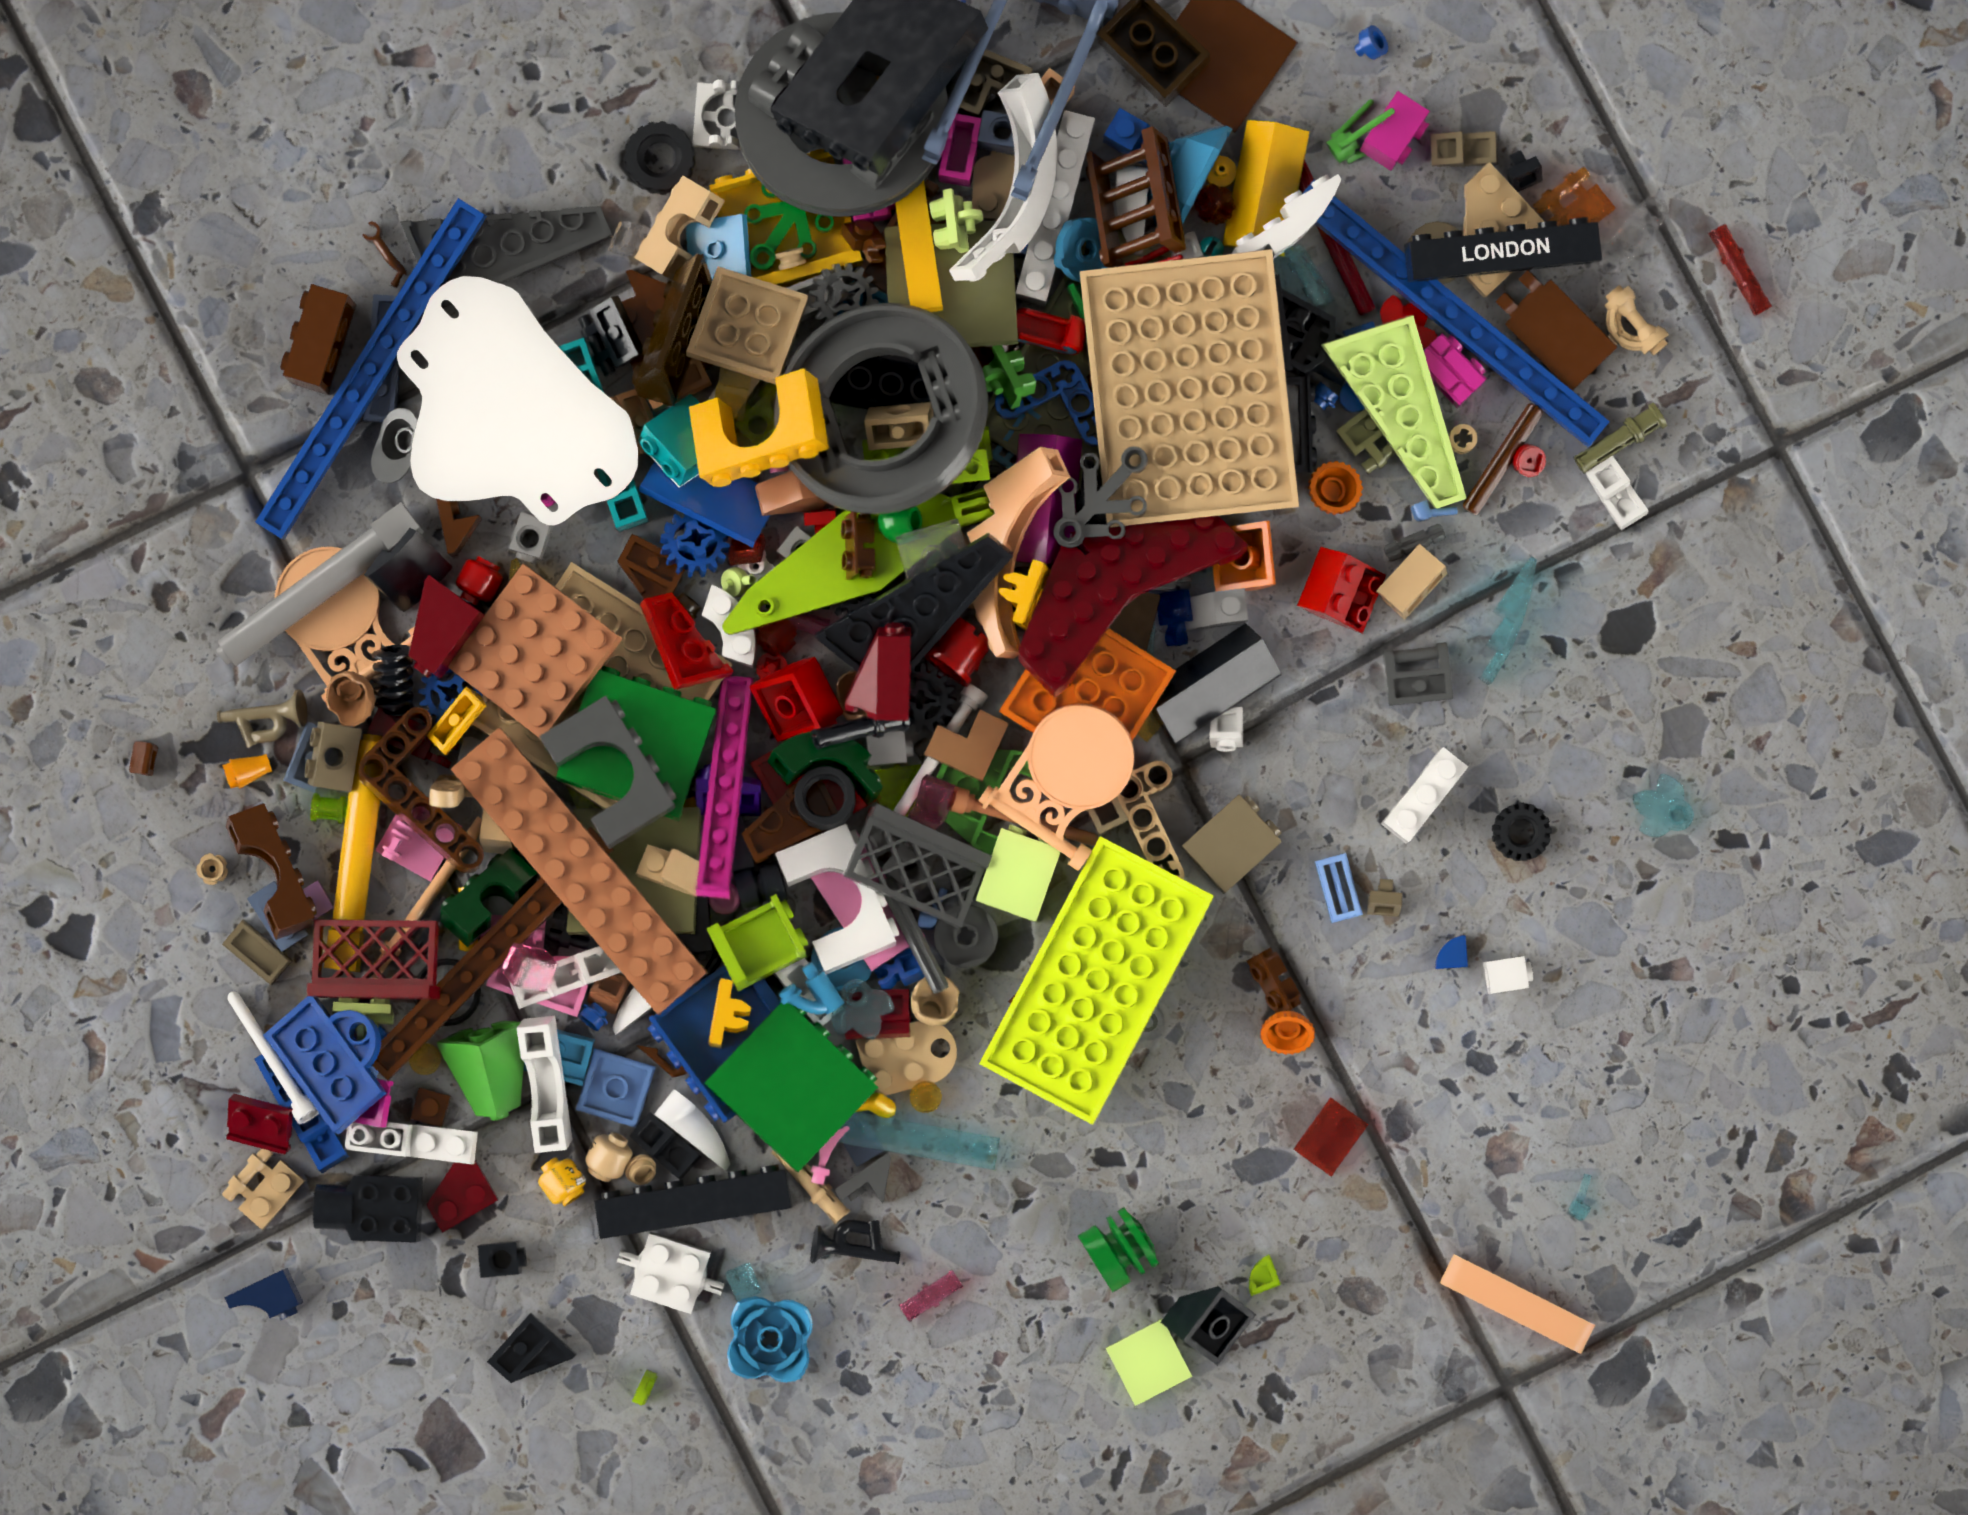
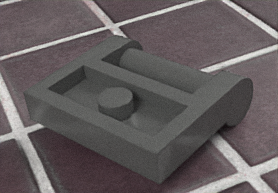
M1447 642L1437 643L1435 647L1398 651H1393V648L1383 649L1389 706L1453 699ZM1438 659L1439 668L1405 672H1396L1395 669L1396 663Z

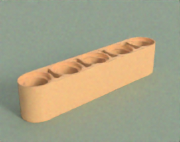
M1455 1254L1440 1281L1441 1284L1580 1354H1582L1595 1327L1594 1324Z

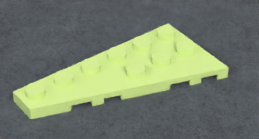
M1406 316L1321 344L1434 508H1440L1467 499L1414 316Z

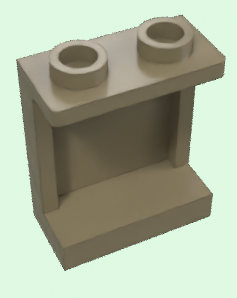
M1238 794L1181 846L1223 894L1282 842L1278 837L1281 831L1270 819L1264 822L1259 817L1257 812L1260 808L1248 795L1243 799Z

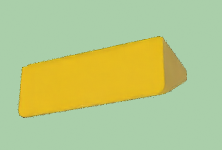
M465 687L426 735L444 755L449 753L486 707L481 695Z

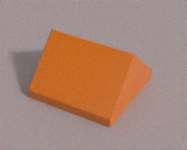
M1270 521L1229 526L1248 544L1247 552L1232 562L1222 566L1218 563L1213 565L1215 592L1244 588L1245 591L1261 590L1276 585Z

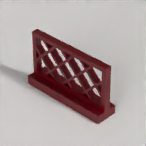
M314 919L312 983H307V996L317 998L440 1000V987L436 986L439 921ZM324 927H334L341 935L330 948L323 941ZM342 927H350L346 932L342 929ZM359 927H364L371 937L359 948L350 936ZM371 927L380 928L375 932ZM389 927H394L402 937L389 948L380 936ZM402 928L410 929L407 932H405ZM419 928H429V941L420 949L410 937ZM346 941L356 953L344 964L334 952ZM376 941L386 953L374 964L364 952ZM407 942L416 954L404 965L395 955V952ZM331 957L340 969L331 978H323L322 964ZM361 957L370 969L361 978H356L349 970V967ZM391 957L400 967V970L392 978H386L379 968ZM420 958L428 965L427 979H417L409 970ZM344 973L348 976V978H340V977H341ZM374 973L378 976V978H370V977H371ZM404 974H406L409 979H400V978H401Z

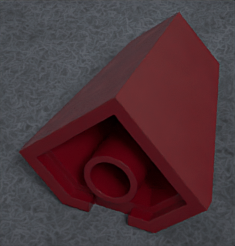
M428 575L424 582L408 656L416 661L413 667L429 678L431 674L442 678L449 670V664L485 615L430 575Z
M901 623L885 624V627L878 628L846 694L845 710L854 713L858 712V708L863 709L867 712V717L874 720L908 721L911 699V627H904Z

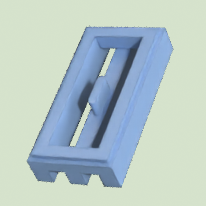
M1346 853L1315 861L1331 923L1363 915ZM1341 861L1354 911L1348 912L1335 862ZM1324 865H1329L1342 914L1336 915Z

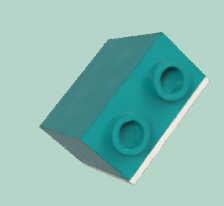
M689 394L677 402L675 406H671L644 424L637 442L644 452L658 464L665 475L679 488L699 475L689 407L700 402L692 394Z

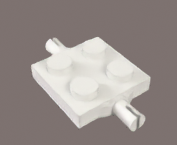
M653 1232L649 1233L645 1248L640 1255H635L621 1249L617 1259V1263L635 1268V1280L630 1295L689 1314L692 1313L696 1299L702 1290L721 1296L725 1285L724 1282L707 1278V1264L712 1251Z

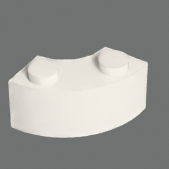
M711 585L702 617L714 624L720 631L723 640L722 657L726 660L754 668L757 659V639L754 628L732 635L726 634L722 628L723 622L732 612L738 601L726 591Z

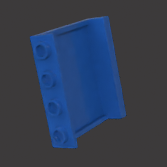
M723 965L684 993L660 1015L650 1016L648 1019L652 1025L647 1029L657 1043L661 1041L666 1043L671 1050L666 1055L675 1068L683 1067L689 1077L685 1081L695 1095H698L700 1092L708 1101L704 1108L714 1121L721 1119L725 1124L736 1114L707 1088L704 1083L781 1002L764 979L739 992L733 983L730 998L742 1000L751 1007L750 1016H734L749 1021L748 1029L739 1033L724 1031L721 1049L710 1047L709 1036L719 982L722 979L732 980L725 965Z

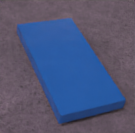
M654 461L639 487V492L752 548L771 515L762 516L755 489L758 483L745 477L733 480L731 484L725 487H713L697 475L679 488Z

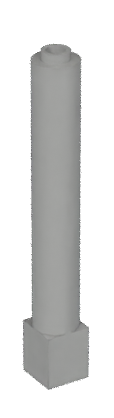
M400 502L371 523L369 530L217 640L220 645L216 649L217 653L227 665L232 662L235 666H238L366 572L382 550L391 553L409 528L418 531L420 534L424 533L423 529L406 506Z

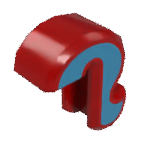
M1029 308L1017 310L1018 342L1027 345L1034 344L1054 352L1076 355L1083 351L1086 340L1084 319L1074 315L1069 319Z

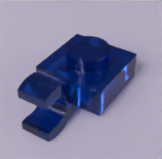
M1189 589L1157 594L1161 595L1157 610L1159 626H1168L1165 632L1166 645H1175V647L1188 645L1185 622L1193 621Z

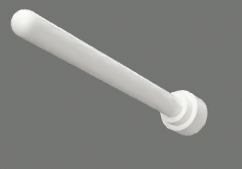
M972 684L964 687L960 695L962 697L959 700L961 705L946 729L954 733L959 732L971 711H976L978 707L981 708L988 698L986 693ZM929 757L926 758L893 810L894 812L903 816L907 814L938 765V761Z
M236 991L230 992L228 994L229 1003L292 1101L291 1107L293 1108L291 1113L298 1124L310 1121L319 1112L307 1095H303L282 1060L266 1040L263 1030L240 994Z

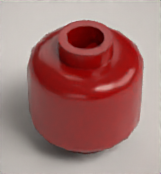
M477 556L476 560L468 559L455 582L457 588L463 591L460 597L475 605H478L480 600L491 602L503 581V576L498 572L500 567Z

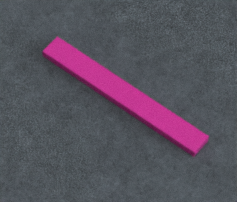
M729 676L725 677L721 682L696 896L729 898L753 695L749 685L754 683V677Z

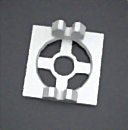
M719 79L714 81V84L697 82L693 147L741 150L738 138L730 136L731 130L736 128L735 122L731 126H722L718 122V115L722 110L729 109L735 113L733 97L737 94L740 82L732 80L731 83H725L724 80ZM724 93L723 105L716 111H704L705 106L712 98ZM703 121L715 122L717 127L721 129L720 136L708 133Z

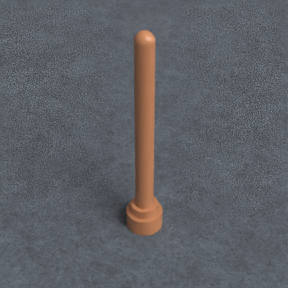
M958 786L955 788L950 803V811L959 814L975 811L1016 823L991 805L983 809V804L978 801L979 799L975 798L974 794H970V790ZM1040 817L1041 824L1056 833L1059 824H1048L1046 819ZM1067 826L1064 832V838L1090 846H1095L1099 839L1095 833Z

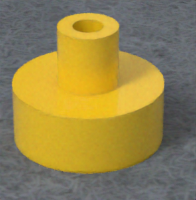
M1218 156L1206 179L1207 183L1215 189H1225L1231 186L1237 173L1235 163L1226 156Z

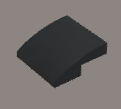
M409 528L391 553L385 550L381 551L364 575L400 611L405 612L421 600L424 582L428 575L441 582L452 569V566L418 531Z

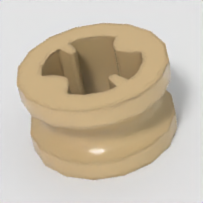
M803 247L775 254V257L781 262L778 266L779 270L807 263L806 259L801 256Z
M1467 424L1455 426L1448 435L1452 450L1458 454L1470 452L1478 440L1475 429ZM1461 431L1468 433L1466 437L1469 435L1471 437V442H1467L1463 448L1458 446L1459 441L1456 443L1454 441V436H1458Z

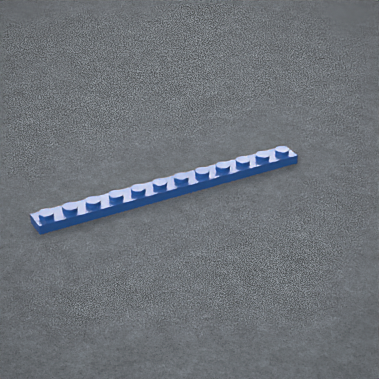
M1313 180L1302 194L1313 189L1311 184L1316 180ZM1333 196L1329 205L1315 223L1316 226L1443 330L1456 338L1465 348L1536 406L1541 408L1542 411L1586 447L1591 446L1610 422L1438 280L1408 283L1405 253L1338 198Z
M457 199L255 521L257 524L285 540L396 363L397 352L400 346L420 324L431 296L446 283L487 217L485 214L461 199Z

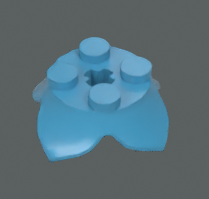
M757 1296L739 1300L731 1315L734 1338L729 1344L727 1352L730 1371L746 1379H756L763 1375H768L780 1382H791L801 1379L809 1363L807 1339L812 1332L813 1326L808 1307L794 1300L771 1302L764 1297ZM768 1330L770 1333L776 1331L779 1335L776 1339L779 1344L775 1347L771 1343L767 1346L764 1345L762 1342L765 1338L763 1335L764 1331Z

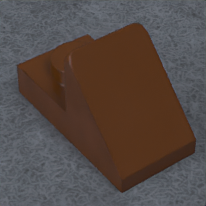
M436 499L447 553L451 557L458 556L481 522L482 517L475 515L456 519V515L461 514L459 501Z

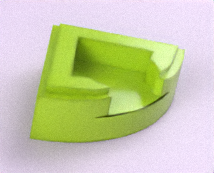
M1270 1254L1261 1258L1251 1270L1248 1283L1251 1296L1281 1285Z
M646 1370L632 1402L641 1406L647 1403L657 1380V1373Z

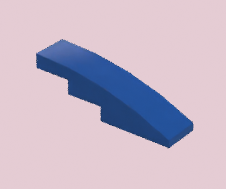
M261 1054L254 1058L278 1104L292 1108L290 1097L264 1056ZM294 1079V1081L296 1082L297 1086L299 1087V1089L301 1090V1092L303 1093V1095H306L305 1092H304V1091L302 1090V1088L300 1087V1085H299V1084L297 1083V1081ZM320 1113L303 1124H298L293 1116L292 1126L300 1141L306 1146L318 1171L324 1173L350 1157L339 1136L333 1133Z

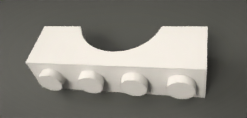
M555 1015L526 1018L517 1027L521 1059L526 1065L530 1080L532 1098L530 1123L534 1151L539 1153L567 1150L573 1139Z

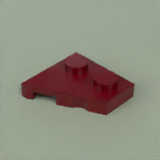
M475 1159L474 1164L454 1162L426 1206L443 1233L499 1199Z

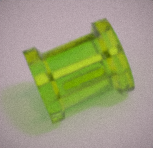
M314 793L310 809L311 821L317 822L318 819L336 820L338 824H344L347 810L346 796H340L339 799L320 797L319 793Z

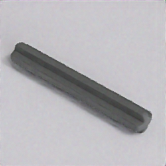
M892 876L885 878L888 888L892 890L900 889ZM884 895L932 992L937 994L946 990L948 982L909 906Z

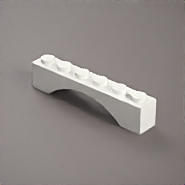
M1064 110L1056 139L1057 164L1051 199L1038 230L1029 242L1016 290V300L1043 307L1047 305L1057 268L1054 264L1056 240L1063 224L1069 220L1095 125L1094 117Z

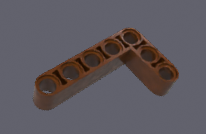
M420 707L411 708L362 758L358 770L359 780L457 870L466 874L474 873L479 869L483 861L484 852L481 845L442 809L429 805V798L397 770L405 759L424 741L432 725V718L427 710ZM417 717L425 722L426 727L421 731H414L409 727L408 721ZM393 740L399 741L403 745L404 750L400 754H392L386 748L387 743ZM371 763L377 764L382 769V773L378 777H369L364 771L365 766ZM393 785H400L404 788L406 795L401 799H394L389 795L388 789ZM419 806L424 807L429 811L430 816L424 821H419L413 817L412 810ZM441 828H447L453 833L454 838L450 842H441L436 837V831ZM463 850H472L477 855V861L473 864H466L460 859V853Z

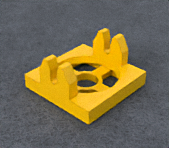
M1034 559L1027 576L1016 572L1004 574L1003 579L1011 583L1012 587L1016 590L999 588L998 591L1007 601L1012 602V605L1016 608L1012 621L1025 630L1028 627L1051 571L1043 562Z
M722 979L719 982L709 1036L710 1047L721 1049L724 1031L739 1033L748 1029L749 1021L734 1017L750 1016L751 1007L742 1000L730 998L733 980Z

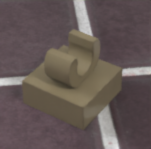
M1380 879L1378 891H1370L1367 902V914L1399 917L1403 893L1392 892L1393 880Z

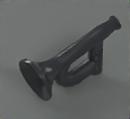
M845 1220L835 1228L833 1239L824 1233L820 1225L816 1226L812 1240L810 1262L815 1263L823 1256L838 1254L899 1264L900 1251L893 1252L883 1249L879 1220L867 1222ZM852 1232L869 1235L870 1247L851 1244L846 1241V1235Z

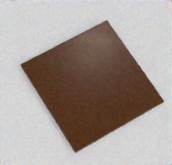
M1190 0L1176 21L1210 53V63L1178 95L1223 126H1229L1232 128V132L1236 133L1298 42L1236 0Z

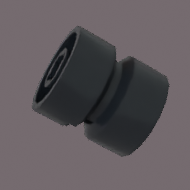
M778 861L761 865L758 872L751 868L734 872L744 912L763 906L764 901L771 902L770 897L775 894L780 902L788 900Z

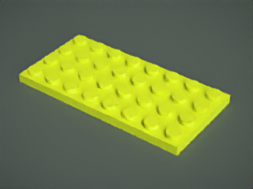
M1100 836L979 1064L1094 1125L1214 896Z

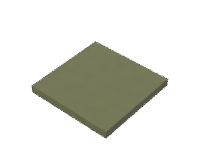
M982 221L975 224L976 232L967 234L969 250L992 228L996 221ZM930 224L943 311L931 313L939 316L954 327L970 347L1018 344L1013 253H1007L1002 259L994 262L986 270V275L977 281H955L949 270L967 252L960 253L955 248L940 250L934 244L933 232L934 230L947 227V224ZM884 227L888 303L910 305L899 227Z
M683 807L679 822L662 816L612 847L614 851L609 855L675 934H695L697 897L640 878L636 872L648 844L669 852L674 848L699 861L701 810L699 807ZM573 809L574 815L587 830L592 827L598 833L591 818L604 809ZM568 909V935H590Z

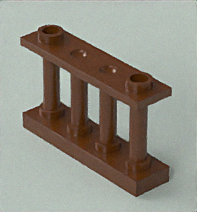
M1153 126L1141 130L1143 143L1139 149L1106 162L1092 151L1086 153L1088 166H1086L1085 170L1091 182L1101 243L1099 256L1102 264L1108 268L1123 266V257L1159 243L1175 254L1186 250L1168 138ZM1143 160L1147 161L1148 171H1146L1145 176L1111 189L1109 174ZM1151 187L1153 199H1151L1149 204L1115 217L1113 202ZM1154 215L1156 216L1158 227L1155 228L1154 232L1120 245L1119 229Z

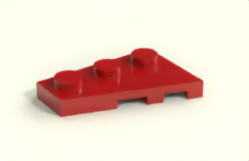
M672 592L642 600L640 606L674 690L729 677L734 672L729 664H724L714 652L716 648L711 641H706L695 628L696 622Z

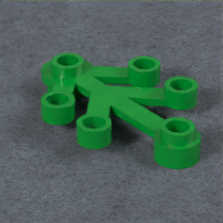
M762 184L763 194L767 198H776L773 193H768ZM784 201L762 206L751 204L746 207L744 215H747V222L751 225H757L765 218L783 215L766 242L754 246L751 250L750 260L754 268L766 271L773 267L776 261L775 251L794 222L799 239L798 247H802L804 244H810L813 247L811 254L801 253L802 258L811 259L816 255L817 248L811 239L806 211ZM752 209L760 212V216L756 220L748 217V212ZM817 214L818 216L815 218L816 229L821 233L830 232L834 227L833 217ZM823 217L831 221L830 226L827 228H822L818 224L819 220ZM760 253H766L769 256V260L767 263L761 264L757 261V256Z

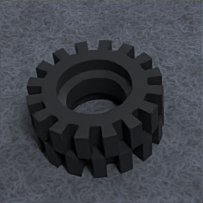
M1518 803L1506 807L1496 816L1494 825H1492V840L1496 844V849L1504 854L1503 856L1514 861H1527L1538 857V855L1546 850L1545 848L1551 840L1552 828L1549 826V818H1546L1543 814L1544 811L1536 808L1533 804ZM1526 820L1532 825L1534 835L1529 843L1520 845L1511 839L1509 829L1514 821Z

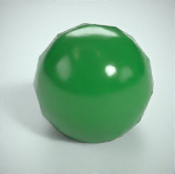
M914 506L902 511L879 514V531L886 539L893 543L901 544L911 541L922 528L921 512L918 507Z

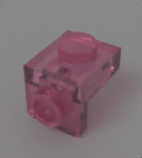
M926 774L921 780L915 807L909 812L908 818L937 830L947 819L956 785Z

